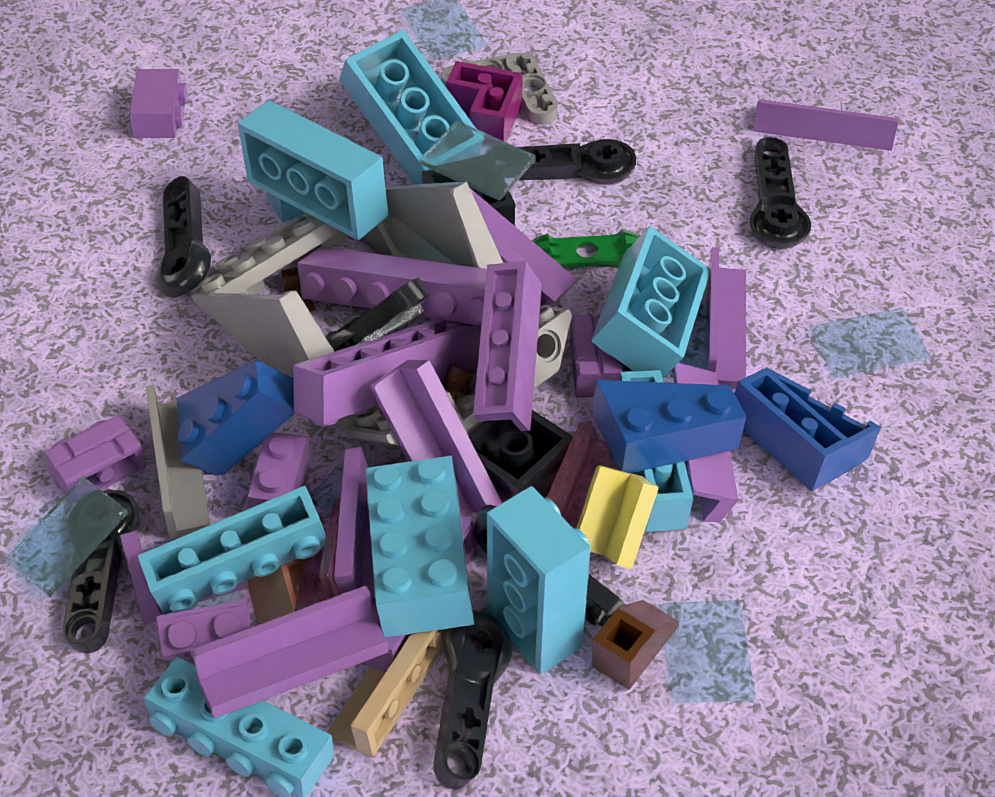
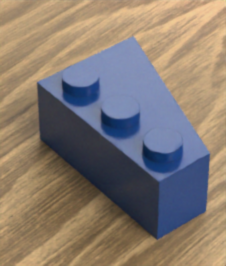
M254 360L177 397V438L179 441L180 461L215 476L224 475L295 414L293 377Z
M767 367L739 380L734 394L747 416L743 431L811 491L849 472L869 458L881 426L869 421L867 425H864L844 414L846 411L845 407L834 403L832 407L810 397L812 390Z
M596 380L592 415L620 471L635 473L739 448L747 416L730 385Z

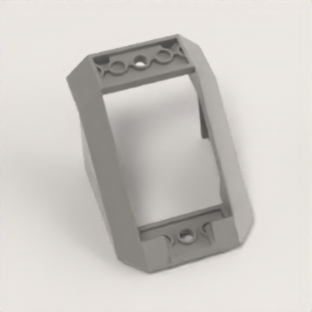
M467 181L385 186L388 217L361 238L364 243L381 255L487 269L489 264L503 263ZM304 212L305 216L297 221L292 219L278 225L274 229L276 234L267 239L261 237L248 243L245 246L247 251L238 257L231 255L215 264L217 269L206 275L191 294L193 301L263 363L290 377H293V365L332 353L334 350L296 291H288L283 295H261L257 293L265 287L263 279L316 246L331 248L349 236ZM550 305L540 307L534 388L559 371L572 314L567 308H551ZM474 372L467 392L465 394L458 393L455 400H453L450 392L445 391L467 435H470L485 422H479L473 415L477 372ZM377 406L368 408L364 414L348 415L337 419V422L334 424L349 437L402 450L381 408Z

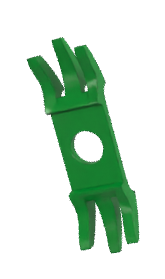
M621 229L617 234L566 238H553L547 233L531 241L563 268L615 265V268H619L623 255L641 235L625 229ZM581 246H592L597 250V254L592 257H583L576 250Z

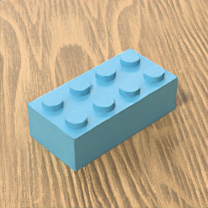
M404 29L345 59L339 81L414 185L422 184V171L477 159L485 140Z
M270 100L237 123L247 181L356 240H360L388 217L382 156Z
M649 226L623 255L591 342L597 345L604 353L613 356L629 367L633 372L660 370L663 379L684 358L711 269Z
M452 456L366 468L375 597L384 636L393 637L474 625Z
M531 486L487 512V613L496 617L505 626L512 644L541 675L582 648L591 546L587 537L580 529H573L563 519L556 504L549 498L544 499Z

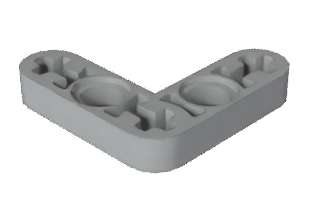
M513 53L466 62L522 73L520 66L526 69V74L523 75L522 108L527 118L532 123L538 125H547L556 120L557 101L536 59L528 53ZM454 65L446 67L441 73V81L445 87ZM527 87H535V88H538L539 90H538V91H534V92H529V91H525V90H523V89H524V88H527ZM541 101V107L544 111L537 108V102Z

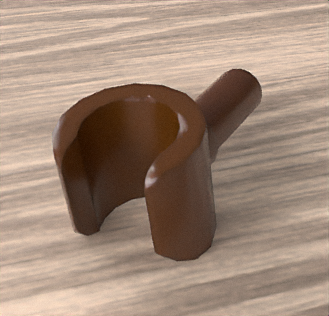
M298 268L281 270L284 292L297 290L309 312L315 311L316 308L312 301L302 298Z
M456 363L451 364L444 381V386L448 388L447 392H450L453 400H455L458 393L465 394L474 374L473 370L469 372L460 370L456 367Z

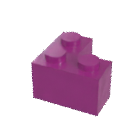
M456 61L446 81V88L485 140L483 146L504 148L522 107L523 73Z

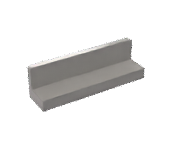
M154 385L146 386L159 486L169 540L181 538L211 524L202 470L180 461L176 401L158 404Z

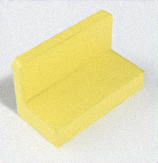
M601 465L597 466L577 528L585 534L590 543V552L606 556L617 566L632 569L659 487L643 476Z

